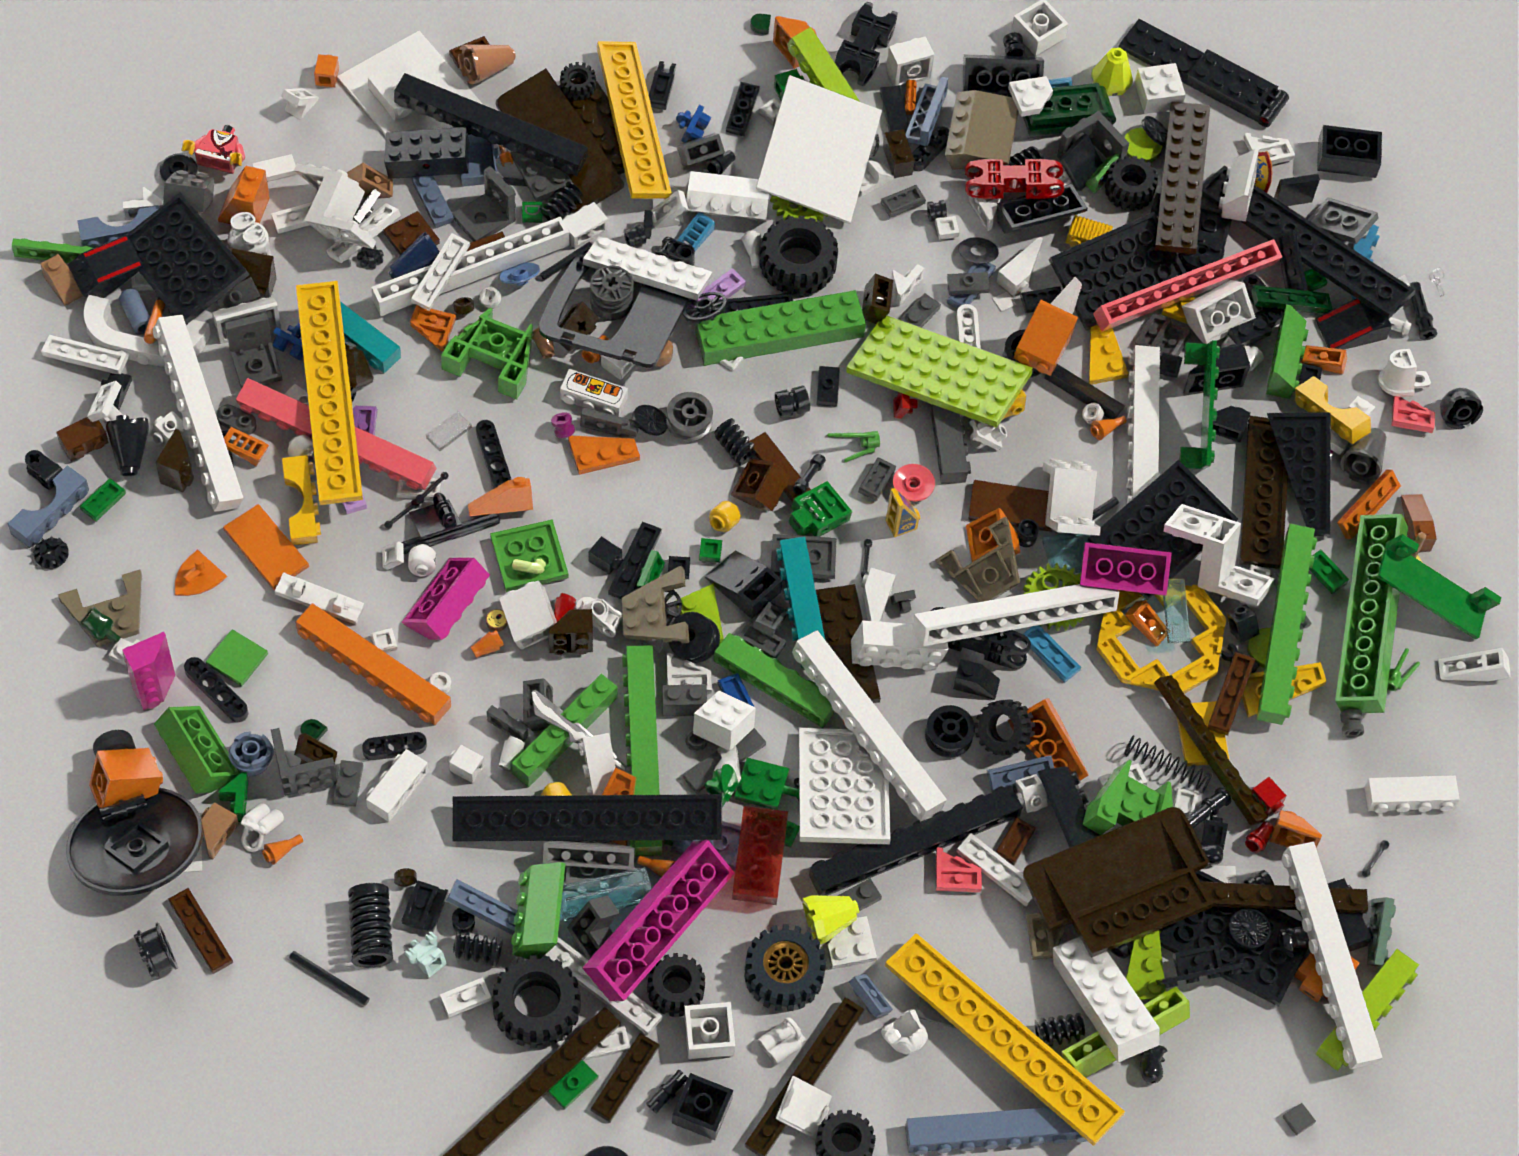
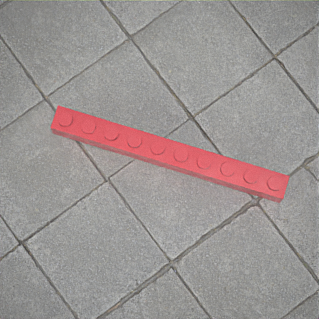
M1273 239L1101 305L1093 315L1101 332L1219 287L1230 280L1234 281L1271 267L1282 258V255Z
M247 378L236 398L242 411L248 414L256 413L265 422H270L271 420L285 431L291 429L295 431L297 436L307 435L312 439L309 405ZM355 427L360 465L362 462L368 464L371 470L377 473L383 471L388 474L389 478L399 482L401 479L407 482L406 485L412 489L418 490L420 488L426 490L437 469L432 461Z

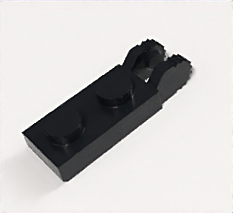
M659 61L650 88L649 100L652 108L666 110L675 78L676 64L672 63L669 73L663 72L665 67L664 61Z

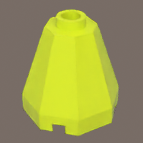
M1111 48L1091 72L1093 83H1099V86L1105 87L1108 96H1112L1113 93L1123 95L1133 83L1127 53L1121 48Z
M811 895L803 898L802 906L807 925L812 930H815L811 932L813 940L817 938L820 945L828 942L856 921L857 914L860 913L856 900L852 901L849 896Z

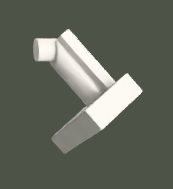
M117 381L100 387L87 415L92 422L101 419L107 424V421L116 420V416L123 415L113 405L121 388Z

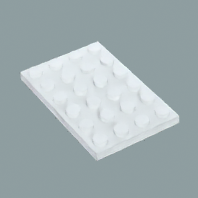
M799 728L800 842L890 844L889 781L886 780L882 770L871 760L870 754L858 743L857 737L849 729Z

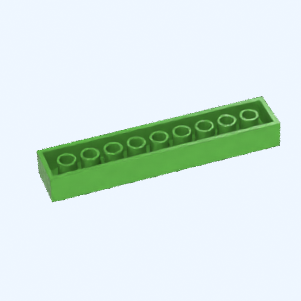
M1402 514L1360 515L1335 702L1341 712L1348 709H1358L1362 713H1384L1400 591L1379 579L1378 572L1386 542L1401 534L1407 536L1408 526Z

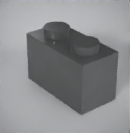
M714 133L676 146L681 163L686 166L725 153L720 135Z
M707 684L662 686L663 716H694V713L707 702Z

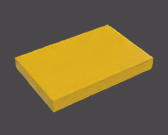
M1217 701L1191 703L1208 728ZM1177 718L1184 761H1188L1187 766H1192L1193 764L1195 766L1209 765ZM1209 730L1214 734L1215 740L1221 749L1226 752L1229 759L1225 735Z

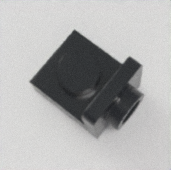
M1210 816L1209 820L1205 819L1203 821L1204 829L1201 845L1215 843L1224 850L1228 824L1223 823V818Z

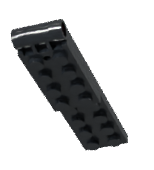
M1141 19L1136 21L1119 44V48L1126 51V53L1150 66L1176 63L1182 83L1247 116L1263 127H1270L1289 100L1287 92L1278 89L1279 86L1208 49L1204 53Z

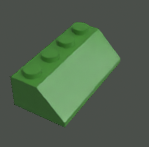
M1286 304L1278 327L1266 394L1286 399L1291 398L1292 392H1295V388L1299 385L1296 375H1300L1302 363H1299V359H1303L1305 346H1302L1303 341L1306 342L1309 331L1305 329L1307 321L1291 305Z
M200 706L168 707L154 723L160 737L166 743L170 753L180 766V770L184 773L196 794L212 793L227 785L240 774L231 763L229 752Z
M557 862L531 865L520 874L518 879L520 891L516 898L518 909L514 917V925L516 927L511 940V945H513L512 955L525 959H530V955H536L537 959H541L543 955H546L557 944L566 863Z

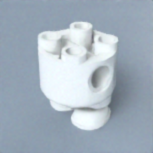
M241 212L231 218V226L233 228L228 235V246L231 253L234 248L271 255L269 234L265 227L255 222V217L249 212Z

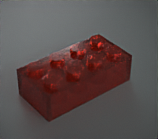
M743 806L732 900L777 905L788 811Z

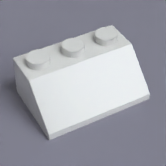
M1258 149L1235 158L1232 167L1228 166L1226 178L1229 180L1224 182L1223 186L1225 197H1221L1219 209H1222V218L1246 221L1256 179Z
M1233 280L1182 306L1189 327L1203 344H1207L1212 340L1218 341L1227 336L1230 328L1256 318L1245 284Z
M273 296L212 312L220 344L228 342L225 328L226 322L266 313L269 329L281 328L278 305Z

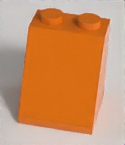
M250 166L244 167L229 189L219 214L218 222L231 224V218L241 212H249L255 217V222L260 224L270 199L266 170Z
M1040 300L1016 348L1013 359L1018 360L1021 364L1037 369L1040 373L1051 376L1071 340L1078 317Z
M149 748L102 750L96 753L89 786L98 807L104 808L119 803L121 799L125 801L141 794L146 799L158 794L159 787L163 783V774L159 771L156 758L152 756Z

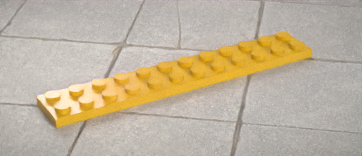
M338 281L296 285L320 505L360 501L363 500Z
M917 933L886 961L885 967L1093 1146L1124 1115L1125 1111Z

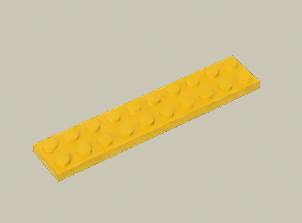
M598 41L596 46L630 197L631 199H666L672 192L636 42Z

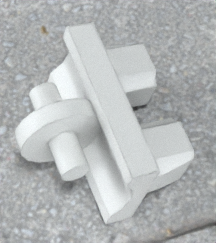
M974 419L969 422L970 426L974 429V433L970 435L971 445L974 448L980 449L986 445L996 450L1002 448L1001 440L1007 437L1004 426L999 424L997 428H994Z

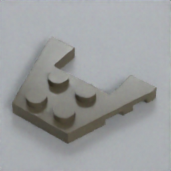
M1007 517L1001 518L988 527L998 547L966 567H962L954 550H950L935 559L936 563L963 585L979 602L994 600L1020 584Z
M682 566L622 597L623 633L626 639L646 641L659 639L664 642H672L673 640L689 643V631L686 622L666 626L664 592L686 587L685 571Z
M140 569L122 575L127 591L126 595L83 607L77 589L58 594L60 602L64 604L71 616L79 624L88 611L95 607L102 614L113 620L114 624L111 630L122 639L140 634V601L142 592V573ZM81 626L97 647L112 643L106 636L102 640H96Z

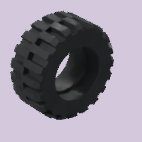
M791 216L787 217L785 221L783 219L777 221L776 226L774 224L771 225L764 234L760 250V268L764 278H768L767 282L771 286L775 285L776 289L781 292L784 290L787 293H791V295L799 293V296L805 295L807 292L813 294L817 292L818 288L822 290L833 279V274H835L837 267L838 243L836 238L833 237V232L829 228L826 230V225L822 222L817 223L816 219L811 217L810 219H805V216H798V218ZM790 248H804L811 251L817 258L809 263L796 264L786 260L781 253Z
M530 955L528 960H524L522 957L516 960V965L512 963L507 965L505 973L501 972L499 974L497 983L493 987V1014L500 1031H505V1035L510 1041L515 1038L518 1045L524 1046L525 1043H528L530 1048H537V1044H543L545 1048L550 1046L551 1041H555V1043L562 1041L563 1035L568 1036L572 1032V1026L577 1024L581 1008L580 989L578 988L576 977H572V971L568 966L562 968L561 961L556 959L552 962L550 957L543 955L542 959H537L536 955ZM543 986L552 990L558 996L559 1002L556 1009L550 1014L534 1018L522 1014L515 1007V998L522 990L528 987Z

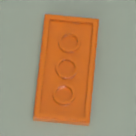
M259 504L223 526L227 535L273 590L276 589L283 572L295 577L309 567V563Z

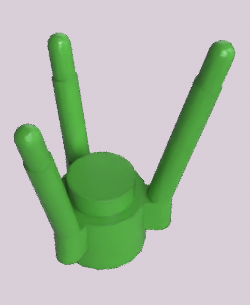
M878 431L827 434L828 437L860 438L861 446L866 449L845 458V462L868 453H875L874 448L880 447Z
M1408 648L1404 650L1395 669H1390L1387 690H1400L1404 682L1420 665V662L1417 661L1401 677L1402 674L1399 670L1409 652Z

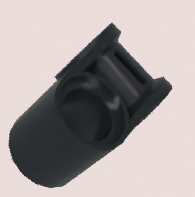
M665 237L662 240V246L655 252L657 255L692 266L695 264V250L693 246L677 241L672 237Z
M31 450L25 455L27 473L35 478L44 488L51 490L54 487L53 479L63 470L61 466L38 450Z

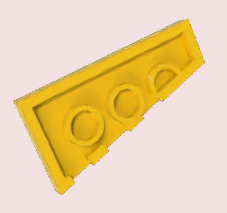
M1321 662L1294 666L1297 667V674L1295 680H1292L1291 686L1295 687L1292 699L1326 684L1327 681ZM1264 671L1251 673L1242 696L1247 717L1258 713Z

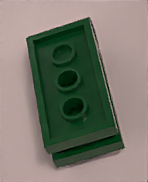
M1099 83L1052 88V96L1045 103L1040 114L1023 116L1029 136L1062 133L1066 128L1075 126L1081 119L1088 118L1098 111L1112 125L1116 122L1106 89L1103 86H1099Z

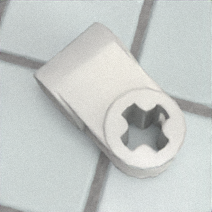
M595 599L582 606V609H592L593 626L602 634L608 637L616 635L618 625L623 622V614L615 610L603 599Z

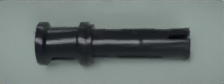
M1412 282L1410 286L1415 289V294L1411 297L1416 313L1415 323L1419 326L1420 330L1419 337L1421 340H1431L1438 334L1437 330L1433 327V316L1428 313L1420 283Z
M1217 788L1214 795L1203 799L1201 806L1187 817L1193 828L1207 817L1217 815L1219 809L1223 806L1231 804V796L1225 789Z

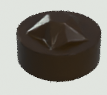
M469 297L458 298L453 302L454 312L457 314H467L475 308L473 299Z
M403 868L394 873V883L398 886L407 887L417 882V873L413 869Z

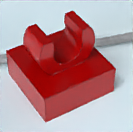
M899 392L893 399L894 418L902 419L906 413L912 414L913 408H918L917 400L910 399V396Z

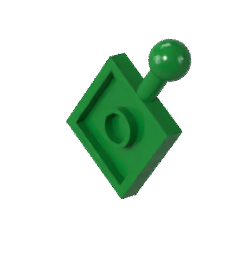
M747 757L741 774V780L735 793V800L778 811L783 794L796 797L799 801V789L786 786L790 768Z

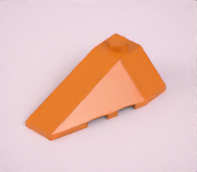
M1046 698L1028 708L1027 713H1032L1033 715L1031 722H1035V727H1032V731H1035V734L1030 737L1032 741L1026 747L1038 758L1051 755L1054 768L1067 766L1072 772L1076 771L1080 781L1088 777L1089 774L1050 699ZM1009 719L1007 721L1014 732L1013 722Z

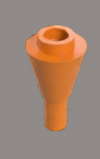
M1121 416L1116 419L1092 421L1090 428L1092 436L1098 440L1104 439L1116 427L1127 422L1126 417Z
M299 834L289 840L264 844V850L262 851L264 859L268 863L271 862L275 865L293 847L303 843V838Z
M639 856L637 864L650 868L651 871L662 877L676 861L652 860Z

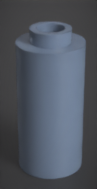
M126 289L119 296V301L134 332L139 335L144 334L150 315L139 292L135 289Z

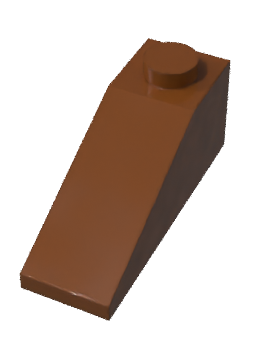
M1401 495L1404 519L1408 526L1407 537L1415 541L1418 533H1425L1426 539L1419 552L1431 551L1437 538L1434 521L1423 495Z

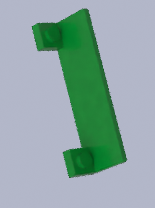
M1212 340L1207 344L1185 343L1184 364L1205 365L1201 448L1180 447L1179 461L1187 469H1206L1211 466V463H1214L1215 459L1212 442H1215L1216 438L1213 421H1216L1217 417L1214 400H1217L1218 397L1215 379H1218L1219 376L1216 358H1219L1220 346H1217V340Z
M1404 534L1386 542L1378 578L1472 638H1480L1486 611L1499 605L1502 597L1486 587L1471 594L1411 556V554L1418 551L1419 544Z

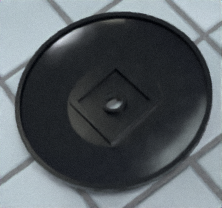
M159 788L158 794L145 799L148 808L128 813L126 817L122 815L104 822L99 807L95 803L78 818L67 839L66 856L73 875L89 889L112 896L142 894L171 882L192 863L202 843V822L194 805L177 792ZM134 846H142L137 850H132Z

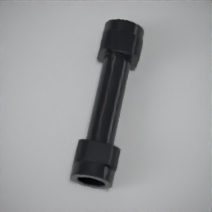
M816 454L810 461V467L802 479L799 478L795 482L793 487L795 494L802 495L808 490L810 480L817 471L823 468L826 462L823 455Z

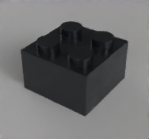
M690 1073L672 1114V1124L715 1141L733 1099L734 1090Z

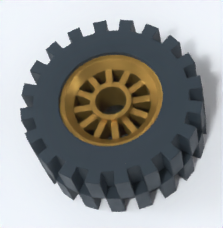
M783 924L782 930H778L777 925L771 926L769 934L766 930L760 932L759 939L755 937L752 940L751 947L747 951L744 977L745 982H748L747 988L749 992L754 991V999L757 1002L762 998L764 999V1007L769 1009L770 1005L773 1004L775 1005V1011L781 1012L782 1006H787V1012L794 1010V1005L797 1004L799 1009L805 1007L806 1000L811 1003L815 999V993L819 994L824 980L826 960H824V949H819L820 942L816 938L811 941L812 933L807 930L805 934H802L801 927L796 925L794 930H789V924ZM788 963L791 967L783 969L780 964Z

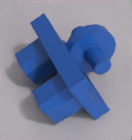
M699 104L693 117L690 116L691 112L688 110L685 113L680 112L677 114L676 121L679 123L678 127L680 129L687 127L681 139L682 142L686 143L688 139L692 141L703 136L704 131L698 129L695 125L697 124L706 129L712 118L702 112L704 106Z
M300 323L295 327L288 326L287 331L292 334L276 327L273 331L276 335L272 344L273 347L284 352L288 343H290L293 347L289 355L301 360L303 358L302 340L300 339Z

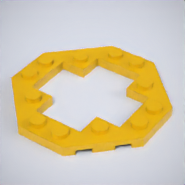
M1170 580L1168 582L1167 596L1154 594L1165 610L1183 600L1206 629V631L1191 640L1192 645L1202 657L1171 674L1178 681L1179 687L1185 694L1217 675L1227 618L1203 588L1194 584L1192 586L1180 584V581ZM1118 590L1117 611L1103 613L1096 650L1121 683L1158 690L1154 682L1160 677L1170 675L1161 662L1156 659L1139 668L1117 639V637L1132 628L1131 623L1121 611L1129 608L1136 601L1143 600L1144 597L1139 592Z

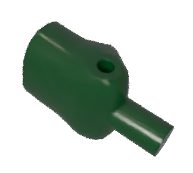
M95 607L88 611L79 624L96 640H102L106 636L116 644L121 639L119 635L111 630L114 624L113 620L102 614Z

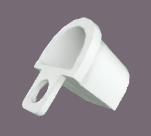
M1410 349L1396 350L1391 353L1386 367L1381 370L1378 377V384L1381 389L1387 394L1397 397L1414 396V388L1429 387L1431 381L1426 371H1416L1417 366ZM1422 377L1425 381L1418 383L1415 382V378Z

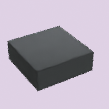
M1300 1103L1283 1115V1119L1296 1136L1316 1122L1303 1103Z

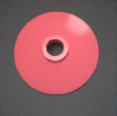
M907 464L900 467L894 474L893 487L909 501L917 502L925 500L933 493L935 479L931 471L919 464Z

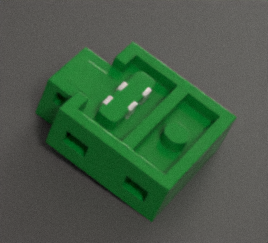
M826 481L794 498L791 506L794 512L791 513L788 523L799 536L812 533L813 536L820 537L850 521L853 511L830 483Z

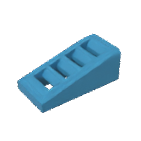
M698 212L677 241L682 243L687 241L696 251L714 231L715 222L701 212Z

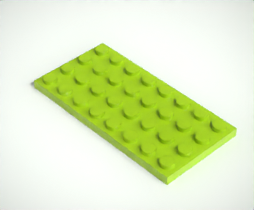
M886 316L882 321H878L846 367V373L996 428L1033 371V368L890 316Z

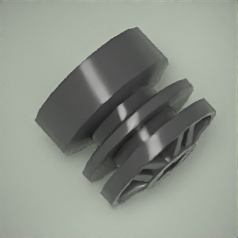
M610 265L596 270L592 275L590 282V304L593 312L598 317L610 321L619 320L627 316L632 309L634 283L632 276L627 270L620 266Z

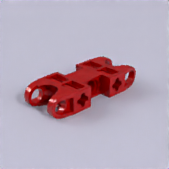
M983 159L971 161L965 166V175L971 179L965 184V191L967 195L973 198L1003 199L1004 192H1025L1026 199H1046L1058 197L1064 192V183L1057 179L1063 175V166L1055 160L1025 159V165L1003 166V159ZM973 167L979 169L978 172L974 173L968 170ZM1052 167L1060 169L1058 172H1049V169ZM1056 185L1060 186L1061 188L1058 190H1051L1050 186ZM970 186L980 187L976 191H972L969 189Z

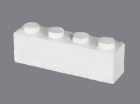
M1456 775L1369 778L1364 787L1368 811H1375L1376 813H1385L1392 810H1397V812L1401 813L1409 810L1427 812L1431 809L1450 811L1456 807L1460 800Z

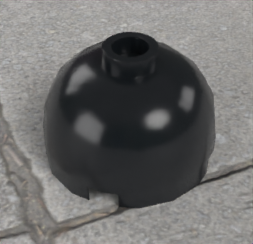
M1456 388L1446 393L1442 398L1440 413L1448 427L1463 429L1465 428L1463 425L1469 423L1473 425L1478 421L1483 413V406L1474 391L1467 388Z

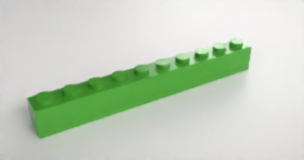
M1289 524L1285 535L1256 720L1282 725L1285 718L1290 717L1292 705H1288L1289 699H1292L1295 688L1291 686L1292 680H1295L1297 674V667H1294V663L1298 661L1300 655V648H1297V643L1302 640L1303 630L1300 629V624L1304 623L1306 611H1303V605L1307 604L1309 593L1305 591L1306 586L1309 587L1312 574H1309L1308 571L1314 563V556L1311 555V552L1315 550L1317 538L1314 537L1315 529Z
M653 645L626 646V654H622V667H627V674H623V687H628V693L624 694V707H628L629 713H625V727L629 726V733L625 734L626 747L630 746V753H626L627 767H631L630 774L637 777L634 795H660ZM630 840V847L635 848V856L662 855V840Z

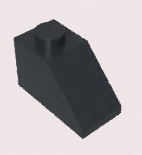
M1234 406L1217 411L1216 421H1213V429L1216 430V435L1240 443L1251 412Z
M960 659L953 689L995 700L1000 679L982 664Z

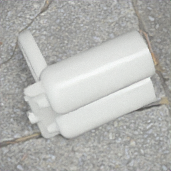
M259 803L244 815L241 821V825L245 827L241 837L243 847L251 852L258 851L262 847L264 835L269 834L283 822L284 816L282 812L277 809L270 811L266 804ZM249 830L259 833L258 843L255 847L247 843L246 839L249 835Z
M787 1017L784 1022H781L760 1037L757 1042L761 1049L768 1054L770 1060L775 1065H778L800 1049L802 1043L807 1039L803 1036L800 1027H798L795 1021Z

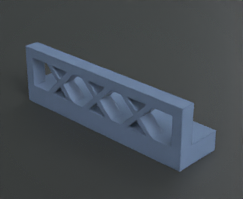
M940 77L937 86L924 84L906 132L909 143L928 146L948 92V78ZM927 91L934 92V96L929 97ZM929 104V109L924 111L922 106ZM924 117L925 120L922 124L916 121ZM914 132H920V137L911 136Z

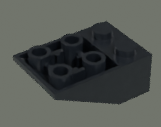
M736 550L705 576L711 584H714L722 594L751 619L769 601L771 602L778 596L782 590L783 580L772 570Z

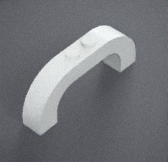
M88 295L84 306V320L88 335L95 346L126 353L129 360L137 361L143 365L150 364L165 367L164 358L159 354L158 341L148 344L144 341L143 337L111 329L106 324L111 313L109 299ZM193 319L186 327L195 354L198 356L205 348L211 333L209 323Z

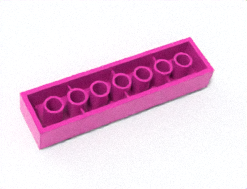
M709 840L693 841L582 969L609 1001H625L735 872Z

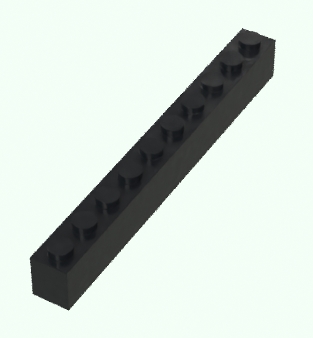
M404 73L394 90V102L401 107H407L419 114L434 118L438 122L449 124L454 128L466 127L467 132L475 137H481L492 144H498L512 152H518L529 159H535L549 167L562 170L566 174H572L577 177L587 160L588 147L407 73Z
M1011 785L1005 788L1000 786L994 789L992 793L985 796L983 794L978 795L966 804L963 802L958 803L951 810L946 812L939 811L931 818L921 822L917 820L912 826L897 828L890 834V844H858L851 851L836 853L831 859L826 861L819 860L810 867L809 877L818 895L828 896L933 853L937 847L945 848L962 841L971 833L976 835L1013 820L1016 817H1020L1023 807Z

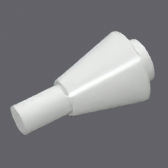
M754 230L747 231L741 239L750 256L752 268H759L758 255L761 234Z

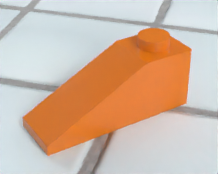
M516 477L513 480H508L468 504L469 516L533 510L530 478Z

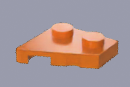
M416 305L410 320V326L439 350L444 351L455 324L456 315L435 309L428 311Z

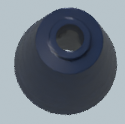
M424 232L390 266L391 271L388 273L394 279L432 265L440 251L430 236Z

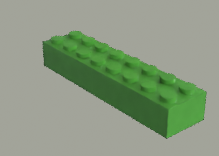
M856 290L722 313L714 317L715 320L713 321L709 319L701 321L700 324L695 322V334L703 364L706 366L720 363L721 360L732 361L737 357L745 359L863 338L866 323Z

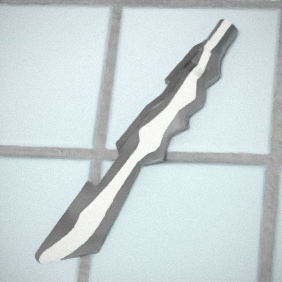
M532 691L534 714L567 731L569 741L582 743L581 738L593 736L579 723L573 724L561 715L563 710L538 691ZM613 753L615 767L624 771L627 766L619 761L616 754Z

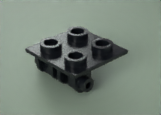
M442 493L434 494L433 505L409 512L421 539L462 526L450 500H446Z

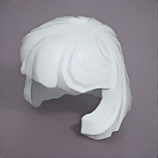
M913 1009L906 1011L899 1019L884 1026L881 1030L883 1038L896 1051L903 1054L918 1051L928 1039L926 1029L920 1023L918 1015Z

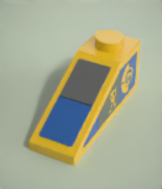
M892 488L885 521L895 538L916 530L920 514L917 508H913L911 502L896 488Z

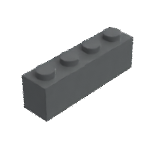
M932 404L930 413L941 484L966 482L967 475L971 474L970 462L966 461L968 446L967 443L963 442L965 426L961 425L960 422L963 415Z

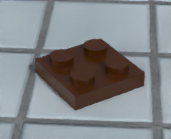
M419 211L383 229L384 235L399 255L424 232L430 236L435 245L440 244V239Z

